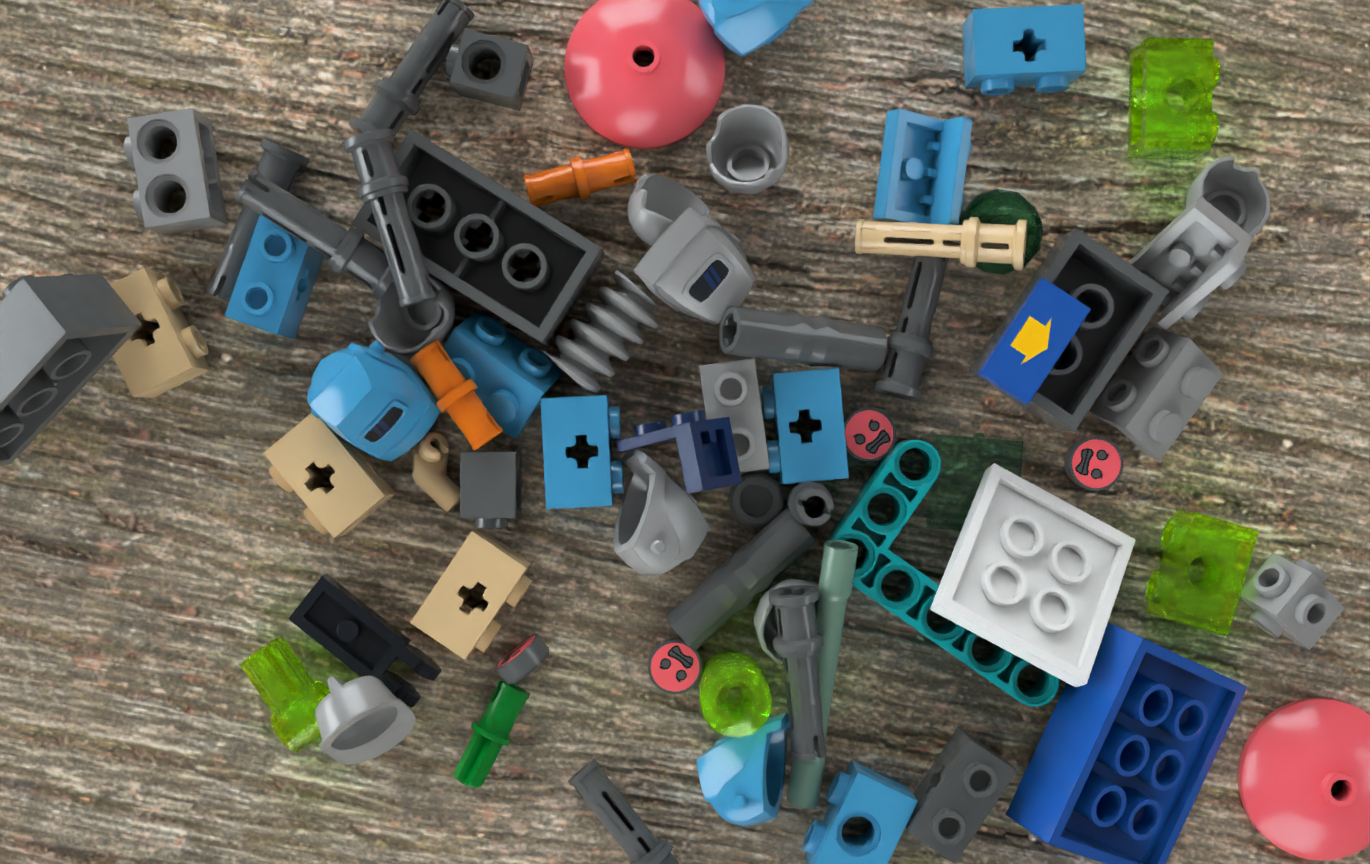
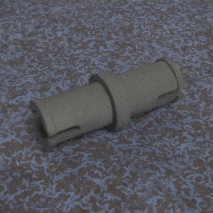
M807 481L799 483L791 489L787 505L790 514L796 521L803 525L818 526L831 518L832 515L830 513L834 510V503L826 487L817 482ZM815 496L817 506H813L805 511L802 505L803 500L806 501L809 497Z

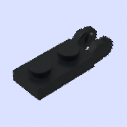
M328 574L323 575L289 617L292 623L359 676L370 675L380 679L396 698L401 699L410 708L414 707L418 702L420 695L413 685L388 670L397 658L401 659L418 675L434 681L441 673L442 669L439 668L440 666L423 651L409 644L411 641L409 638Z

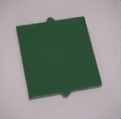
M974 433L972 437L934 434L933 447L940 456L941 470L936 481L929 489L926 528L961 531L987 468L995 463L1021 477L1024 441L986 439L983 433Z

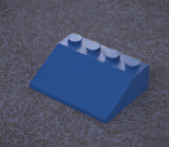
M1108 622L1087 684L1074 687L1066 683L1005 815L1049 845L1105 864H1166L1247 686Z

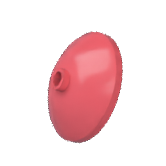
M600 0L581 17L570 36L565 53V81L576 111L595 133L623 147L641 150L658 149L686 139L708 120L722 93L725 79V56L722 43L714 34V29L706 20L701 9L690 0ZM640 51H648L654 56L652 64L646 67L638 66L633 59Z
M1320 697L1305 698L1277 708L1262 719L1254 728L1240 756L1238 788L1247 816L1255 828L1267 840L1292 855L1321 861L1344 858L1370 845V715L1340 700ZM1342 780L1343 788L1341 792L1336 796H1332V785L1334 782Z

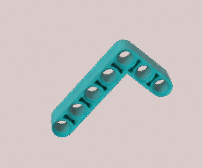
M901 440L896 442L892 450L880 460L829 533L826 541H844L852 538L858 539L861 542L863 556L855 567L854 587L1020 703L1034 707L1049 703L1059 689V678L1038 668L1039 677L1037 682L1026 690L1019 689L1017 685L1018 674L1024 667L1032 665L1031 663L995 645L993 652L988 657L975 659L972 654V645L978 635L950 620L940 628H930L928 626L927 613L932 605L939 584L888 550V548L936 481L941 470V459L938 451L930 443L923 440ZM914 448L924 458V469L918 477L908 479L901 473L899 460L906 450ZM886 493L893 501L894 511L887 521L874 523L868 514V504L875 495ZM902 570L907 578L905 591L894 598L884 596L881 590L884 576L891 571Z

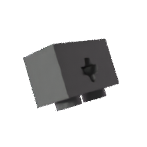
M957 727L913 793L918 802L906 825L907 831L956 864L1017 770L1003 756Z

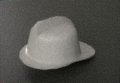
M332 675L328 678L330 693L320 701L315 709V718L322 737V741L319 744L321 751L337 762L346 765L362 763L391 750L409 734L416 721L414 712L401 699L396 698L380 679L370 675L355 678L346 683Z

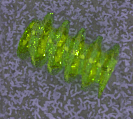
M730 650L715 654L705 663L699 679V704L704 719L713 730L724 736L740 738L755 733L765 724L771 713L772 697L763 669L754 659L743 653H735ZM734 686L740 687L739 698L729 699V688Z

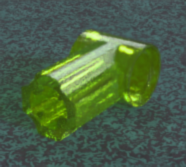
M283 635L262 647L239 664L272 711L270 714L271 725L278 738L288 749L298 753L321 737L315 718V709L320 701L330 693V690L322 682L312 679Z

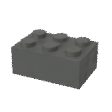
M1076 228L1057 239L969 371L1057 431H1076L1169 293V290ZM1045 278L1091 310L1030 403L1023 405L977 375V372L1037 281Z

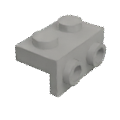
M1201 196L1128 262L1169 290V293L1161 303L1164 309L1157 321V324L1165 330L1181 317L1186 321L1194 318L1210 298L1208 294L1218 286L1224 290L1231 287L1248 267V263L1244 261L1253 237Z
M1152 327L1138 343L1111 383L1106 387L1092 407L1091 413L1097 419L1117 427L1145 455L1160 461L1210 394L1223 373L1191 339Z

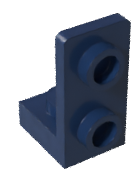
M704 410L681 413L671 416L672 427L667 428L666 420L634 426V437L616 441L618 452L652 448L677 442L687 494L742 484L729 417L706 420Z

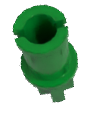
M499 679L497 687L480 720L473 721L471 725L475 732L454 771L455 779L465 786L475 789L483 785L502 746H509L512 741L509 734L526 700L530 696L529 692L516 684H507L503 679Z

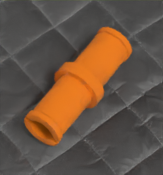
M628 148L581 160V157L577 156L569 158V164L544 171L523 174L530 203L536 207L579 197L580 201L591 199V193L616 186L637 183L633 160Z
M439 340L426 346L409 360L437 397L436 406L441 413L447 411L463 432L474 451L504 431L474 392L478 388L474 381L464 378Z

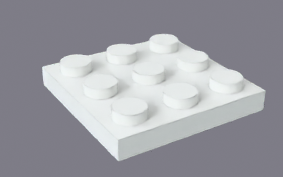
M994 463L983 474L930 610L1074 687L1085 685L1088 682L1136 539Z

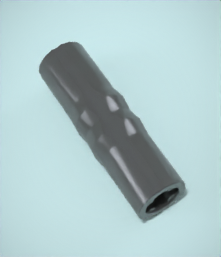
M731 306L725 311L719 330L720 347L726 354L772 359L786 364L803 363L811 367L830 366L873 372L883 365L888 349L886 332L882 327L831 320L824 316H805L798 312L778 313Z
M785 508L751 540L734 550L726 562L714 568L702 584L665 616L667 621L682 640L696 651L731 618L748 608L756 596L768 590L776 578L817 541Z

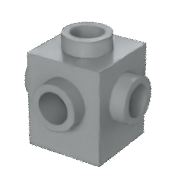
M1275 553L1268 557L1238 593L1254 610L1249 618L1259 628L1274 638H1278L1282 634L1308 650L1313 647L1345 609L1323 585L1327 580L1323 572L1304 559L1299 558L1295 563H1292Z

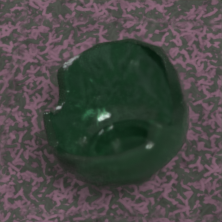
M994 189L974 197L959 217V225H963V221L969 220L970 217H978L980 222L985 224L1015 225L1018 219L1027 220L1024 268L1041 248L1043 239L1041 216L1037 208L1021 193ZM986 243V244L1008 245V244H1002V243ZM978 262L976 265L983 272L1000 275L1016 271L1012 264Z

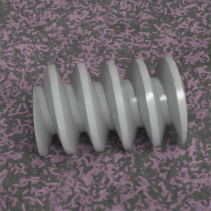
M618 270L613 273V278L619 291L617 292L601 286L598 290L605 306L601 308L588 302L583 306L590 323L586 324L573 318L569 321V326L576 338L570 340L560 335L554 338L561 355L557 357L543 351L580 386L596 394L601 390V387L594 374L598 372L608 377H613L616 374L609 357L614 356L624 361L631 357L623 342L626 339L639 345L645 342L638 325L642 323L654 329H657L660 325L653 312L655 307H659Z

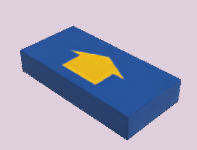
M1045 278L1039 279L977 372V375L1021 404L1028 405L1091 309Z

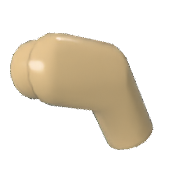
M432 431L426 433L422 440L414 446L412 477L414 482L445 512L449 513L460 502V487L447 476L449 442L440 432Z

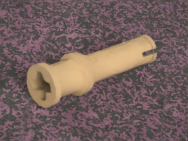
M970 217L969 220L963 221V225L865 221V219H858L855 231L856 254L875 253L960 258V264H966V267L975 268L978 262L1012 264L1014 270H1023L1027 239V220L1018 219L1015 225L981 223L978 217ZM889 237L932 239L934 241L890 239ZM946 240L961 241V243L947 242ZM986 243H1002V244H1008V245L986 244Z

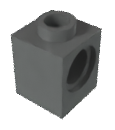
M464 28L460 45L453 43L449 50L446 62V75L451 77L450 83L458 95L521 111L534 58L528 45ZM496 59L501 62L498 74L492 79L480 80L474 77L475 69L481 61Z
M461 451L460 518H475V528H507L508 518H517L522 515V451Z

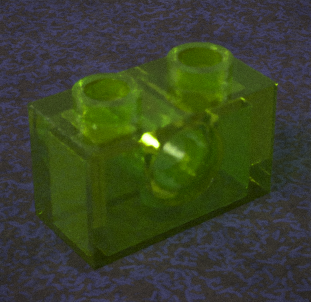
M1147 37L1130 52L1128 158L1192 160L1211 150V144L1216 140L1219 127L1218 115L1215 111H1212V90L1216 88L1220 75L1219 59L1213 57L1214 39ZM1167 89L1175 90L1182 96L1184 101L1183 111L1175 110L1169 105L1166 97Z
M1176 509L1174 518H1170L1167 521L1162 532L1161 548L1164 549L1159 570H1155L1151 574L1146 586L1145 597L1149 602L1146 612L1228 637L1259 531L1197 512ZM1201 557L1205 565V572L1197 583L1192 584L1188 577V568L1194 559Z

